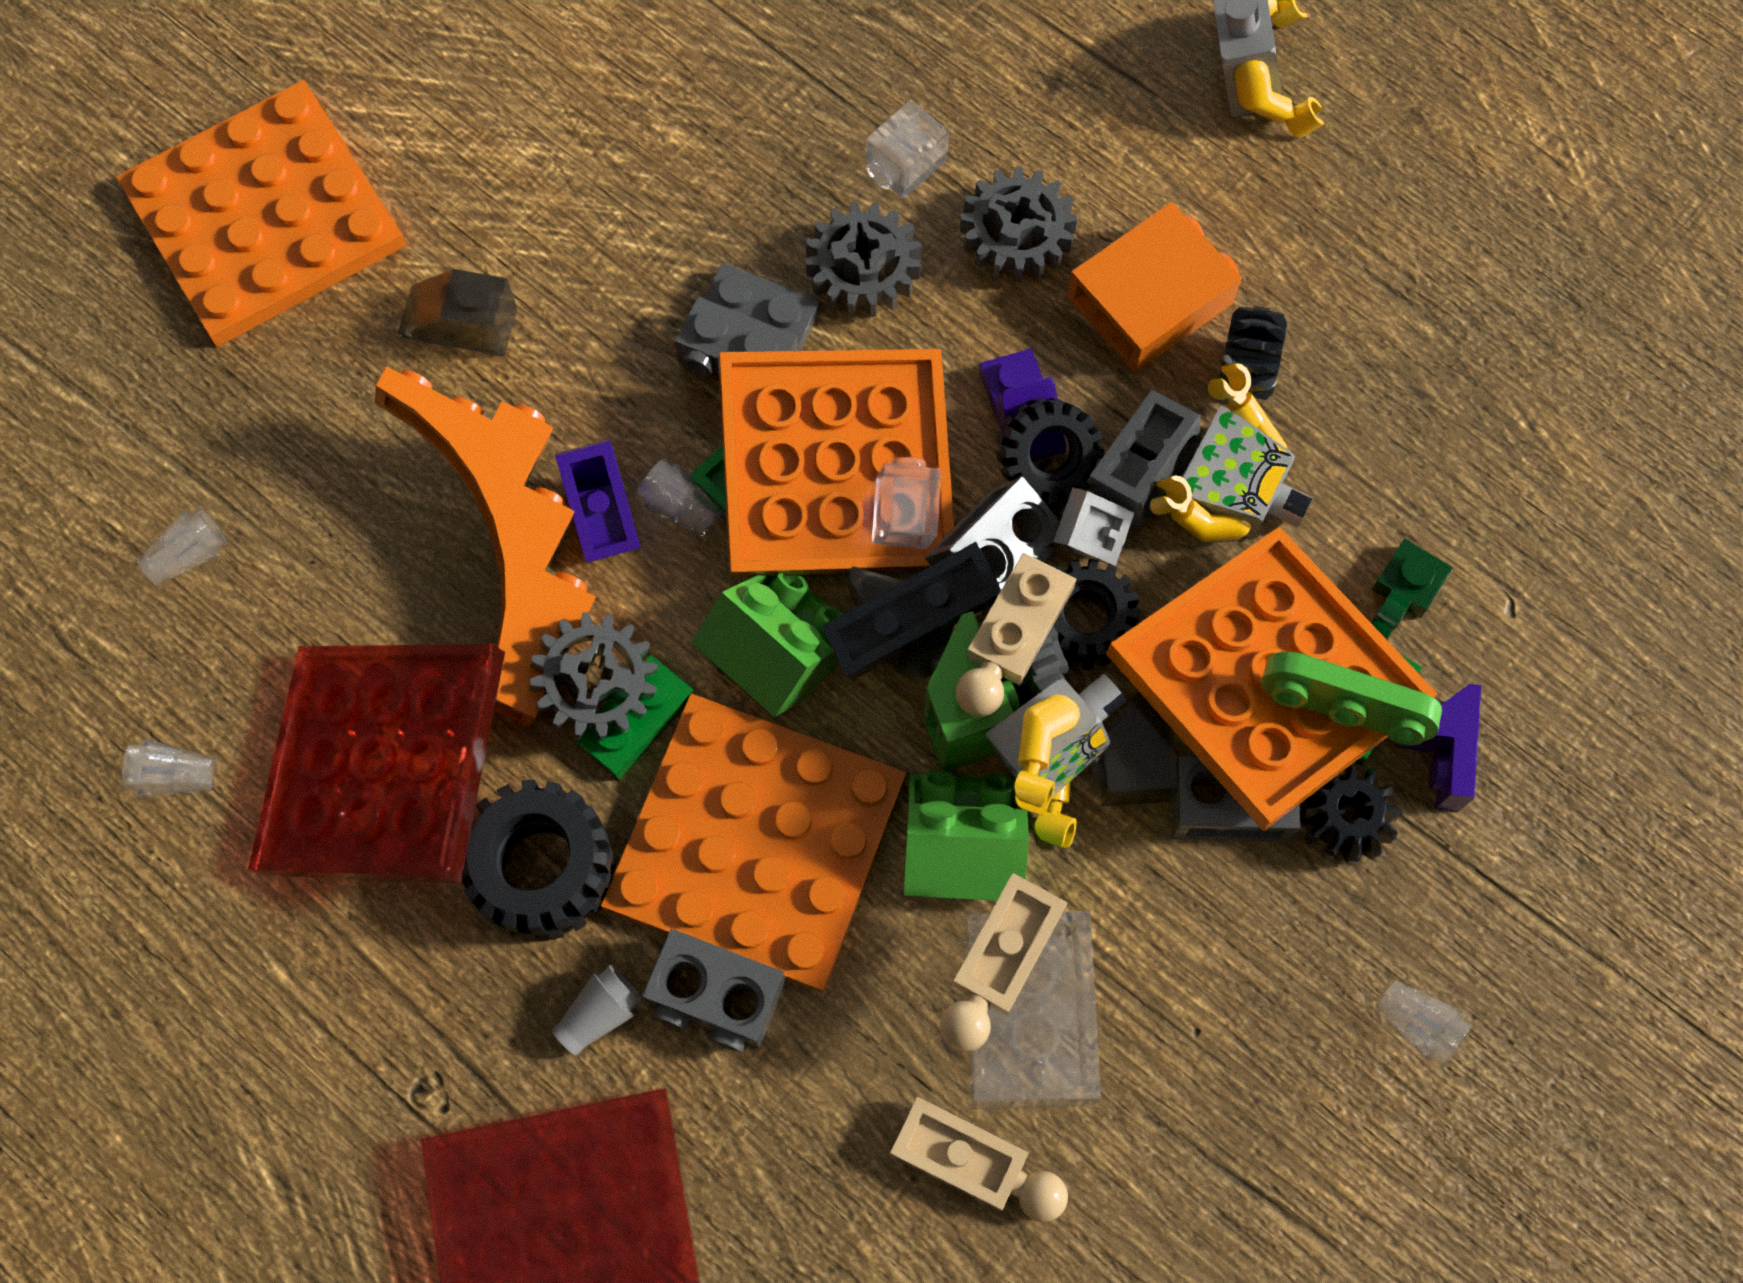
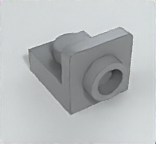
M1072 488L1053 542L1073 550L1074 554L1081 557L1097 559L1099 562L1110 563L1116 566L1135 512L1091 492Z

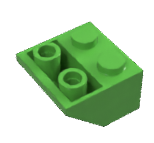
M777 573L776 576L757 575L721 592L691 643L772 716L776 717L804 701L840 664L822 625L844 613L833 606H829L815 594L801 575H785L783 573Z
M973 611L961 615L926 688L923 722L941 769L946 772L998 755L985 734L1020 708L1017 694L1010 680L1002 681L1004 687L1003 701L1000 707L988 716L976 717L969 715L961 709L956 700L955 689L960 677L971 669L980 668V665L966 658L967 650L979 630V625Z
M940 770L929 771L925 774L910 773L904 896L998 901L1012 873L1026 879L1029 846L1027 810L1021 809L1016 804L1014 789L1016 779L1003 774H989L984 777L954 776L949 772Z

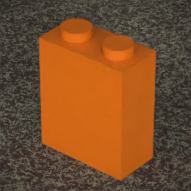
M1170 202L1071 272L1067 298L1132 372L1136 374L1234 303L1242 277L1239 275L1238 268L1231 257L1224 252H1218L1204 237L1203 230L1196 219L1191 215H1184L1173 202Z

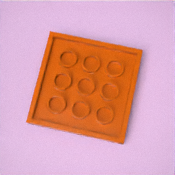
M304 79L116 176L216 347L407 246L401 231Z
M941 349L720 352L718 366L729 577L776 576L777 573L785 575L910 572L923 571L931 565L924 557L954 528Z
M1280 526L1110 643L1106 655L1262 831H1265L1388 737L1386 734L1361 726L1349 727L1340 725L1327 715L1303 707L1289 708L1276 703L1261 685L1266 661L1270 655L1278 652L1302 653L1423 692L1433 698H1436L1438 695Z
M691 693L601 907L605 912L668 935L670 929H674L784 972L787 981L824 994L905 783L907 772Z

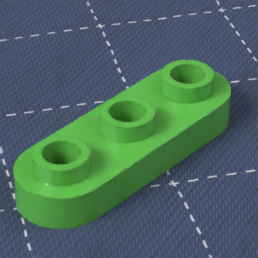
M1278 652L1267 658L1261 685L1271 695V698L1282 706L1289 708L1303 707L1327 715L1340 725L1349 727L1361 726L1386 734L1392 741L1403 745H1418L1423 741L1434 738L1438 734L1442 706L1435 698L1428 694L1302 653Z

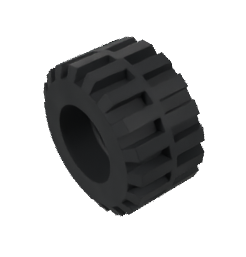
M535 780L522 781L521 791L514 792L509 784L497 789L501 799L493 804L486 797L480 801L476 807L481 812V815L477 820L470 817L466 818L462 826V830L467 835L466 841H457L455 854L462 861V865L456 866L458 879L466 888L464 893L491 924H495L503 933L512 937L517 933L521 934L526 941H539V935L547 934L551 940L564 937L562 930L571 925L578 931L587 924L583 917L590 910L596 915L601 910V896L604 891L607 892L612 881L610 870L615 868V855L610 847L612 843L599 816L592 806H588L580 794L572 789L569 793L564 792L559 783L547 781L545 788H539ZM537 833H553L565 838L570 846V855L565 870L557 880L544 888L531 891L515 889L507 883L505 879V864L508 855L522 839Z

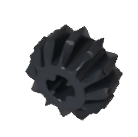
M1254 306V308L1239 307L1232 314L1222 366L1237 363L1246 367L1251 377V385L1248 391L1252 393L1255 399L1267 400L1274 393L1286 336L1287 321L1284 314L1270 311V308ZM1221 370L1220 378L1224 379L1229 385L1227 376Z
M1350 765L1304 800L1309 806L1299 811L1300 822L1315 826L1304 837L1305 843L1315 844L1322 839L1327 844L1322 852L1324 860H1331L1339 850L1342 851L1343 859L1348 866L1356 865L1360 861L1361 854L1371 860H1375L1383 853L1381 843L1391 844L1396 839L1398 832L1390 823L1396 821L1401 816L1402 808L1385 804V801L1394 793L1393 785H1384L1379 789L1374 787L1372 783L1376 778L1375 769H1367L1360 779H1357L1355 770ZM1345 805L1356 811L1352 818L1356 820L1353 824L1348 823L1341 817L1346 812L1343 809Z

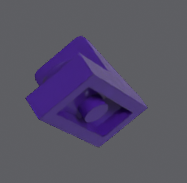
M1032 348L980 363L979 374L999 429L1003 434L1007 428L1003 421L1008 415L1014 418L1019 413L1016 407L1022 403L1032 405L1034 404L1033 399L1041 397L1046 400H1051V398L1058 399L1053 378L1043 379ZM1049 429L1038 434L1030 447L1031 461L1034 462L1066 452L1067 447L1064 433L1060 430Z
M608 439L556 453L555 457L570 509L575 511L573 519L586 563L641 548L611 440Z
M1469 684L1441 704L1442 715L1439 730L1434 738L1423 741L1418 745L1395 743V747L1439 753V755L1435 754L1433 756L1429 769V788L1437 790L1435 809L1459 812L1475 798L1481 685Z

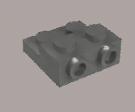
M722 262L705 297H697L675 340L678 361L682 362L689 371L699 376L710 377L713 374L719 377L718 358L720 352L801 351L821 311L820 300Z

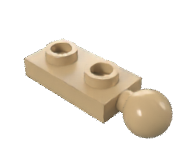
M1024 552L1022 553L967 650L966 658L980 665V668L967 671L957 682L955 689L956 700L963 711L976 717H984L994 713L1000 707L1004 698L1002 677L1020 686L1071 595L1076 578Z
M1012 873L952 985L968 993V996L965 1000L950 1005L941 1017V1034L950 1047L958 1051L969 1052L978 1049L986 1042L991 1029L990 1019L987 1014L990 1006L1005 1015L1009 1014L1068 904L1066 901Z
M919 1097L916 1098L890 1152V1156L1000 1212L1003 1210L1010 1194L1018 1198L1022 1211L1029 1218L1038 1222H1050L1057 1219L1067 1206V1188L1057 1175L1048 1171H1037L1028 1175L1021 1171L1029 1152Z

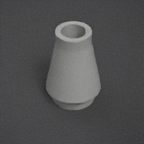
M609 965L601 974L596 971L593 972L561 1021L552 1029V1032L569 1052L577 1056L585 1047L636 1016L634 1008L643 998L622 973Z

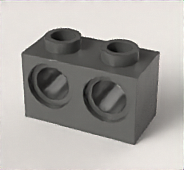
M1151 390L1091 473L1092 493L1135 512L1130 526L1141 532L1153 515L1150 509L1151 500L1167 495L1162 488L1156 485L1157 481L1172 476H1180L1194 457L1201 443L1200 415Z
M1022 476L997 485L924 558L932 566L968 545L977 542L1000 586L1003 588L1023 552L1042 562L1051 555L1054 548L1050 543L1055 538L1060 521ZM1012 519L1019 526L1020 539L1015 536L1012 530Z
M1191 750L1186 752V756H1179L1171 770L1172 839L1289 842L1300 829L1298 805L1265 831H1262ZM1206 782L1212 785L1217 791L1218 802L1204 804L1198 801L1192 794L1191 784Z
M670 929L642 997L648 1006L655 1008L652 1018L683 1031H686L689 1022L711 1030L708 1040L727 1049L742 1053L745 1044L760 1049L786 979L783 971ZM683 970L697 972L701 976V985L694 995L688 998H677L670 994L669 985L675 974ZM740 991L753 994L758 999V1006L751 1017L745 1020H734L725 1014V1004L731 995Z

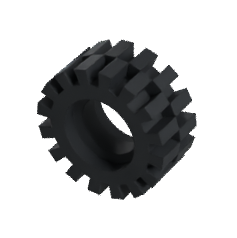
M1041 397L1033 399L1034 404L1032 405L1022 403L1016 407L1019 413L1014 418L1008 415L1003 421V424L1007 425L1005 433L998 432L996 442L1001 445V451H995L996 459L1003 466V469L1000 470L1003 476L1008 481L1023 476L1038 496L1047 504H1057V499L1059 498L1068 502L1072 488L1087 491L1091 485L1086 481L1096 468L1097 458L1102 459L1104 457L1105 450L1098 446V441L1103 440L1101 431L1092 425L1095 421L1088 414L1082 412L1080 408L1061 399L1051 398V400H1046ZM1045 430H1060L1064 433L1069 443L1067 459L1055 470H1038L1030 458V447L1033 440Z
M1089 558L1087 566L1083 567L1080 566V560L1076 559L1069 561L1068 569L1066 570L1061 565L1056 568L1076 578L1074 589L1064 607L1075 597L1090 596L1099 600L1104 605L1108 616L1107 623L1100 630L1092 633H1083L1073 629L1068 624L1064 616L1063 607L1054 623V627L1058 633V641L1063 656L1070 668H1073L1075 661L1083 662L1082 670L1093 669L1094 663L1100 661L1102 667L1110 664L1112 660L1106 655L1110 643L1137 625L1140 609H1136L1139 601L1137 592L1129 591L1131 581L1126 575L1120 579L1115 576L1117 567L1110 563L1106 570L1097 568L1099 563L1097 559Z

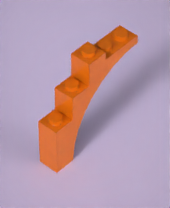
M386 366L376 384L375 404L413 427L447 459L471 492L490 532L500 574L501 622L494 661L477 703L530 728L538 713L536 710L537 702L545 696L544 692L529 691L530 679L542 675V672L530 667L532 655L541 654L547 656L548 654L540 645L542 636L547 634L558 640L560 638L558 624L563 619L568 621L573 629L578 628L582 613L589 612L596 596L586 592L588 586L575 576L565 572H557L554 576L546 572L575 512L565 507L566 501L555 492L542 487H537L535 491L526 487L549 442L553 427L545 423L544 416L535 409L524 404L512 406L504 401H501L491 420L483 416L484 411L474 402L460 396L450 399L432 390V384L423 376L410 370H402L399 373ZM570 648L563 652L562 655L564 656L565 653H568Z

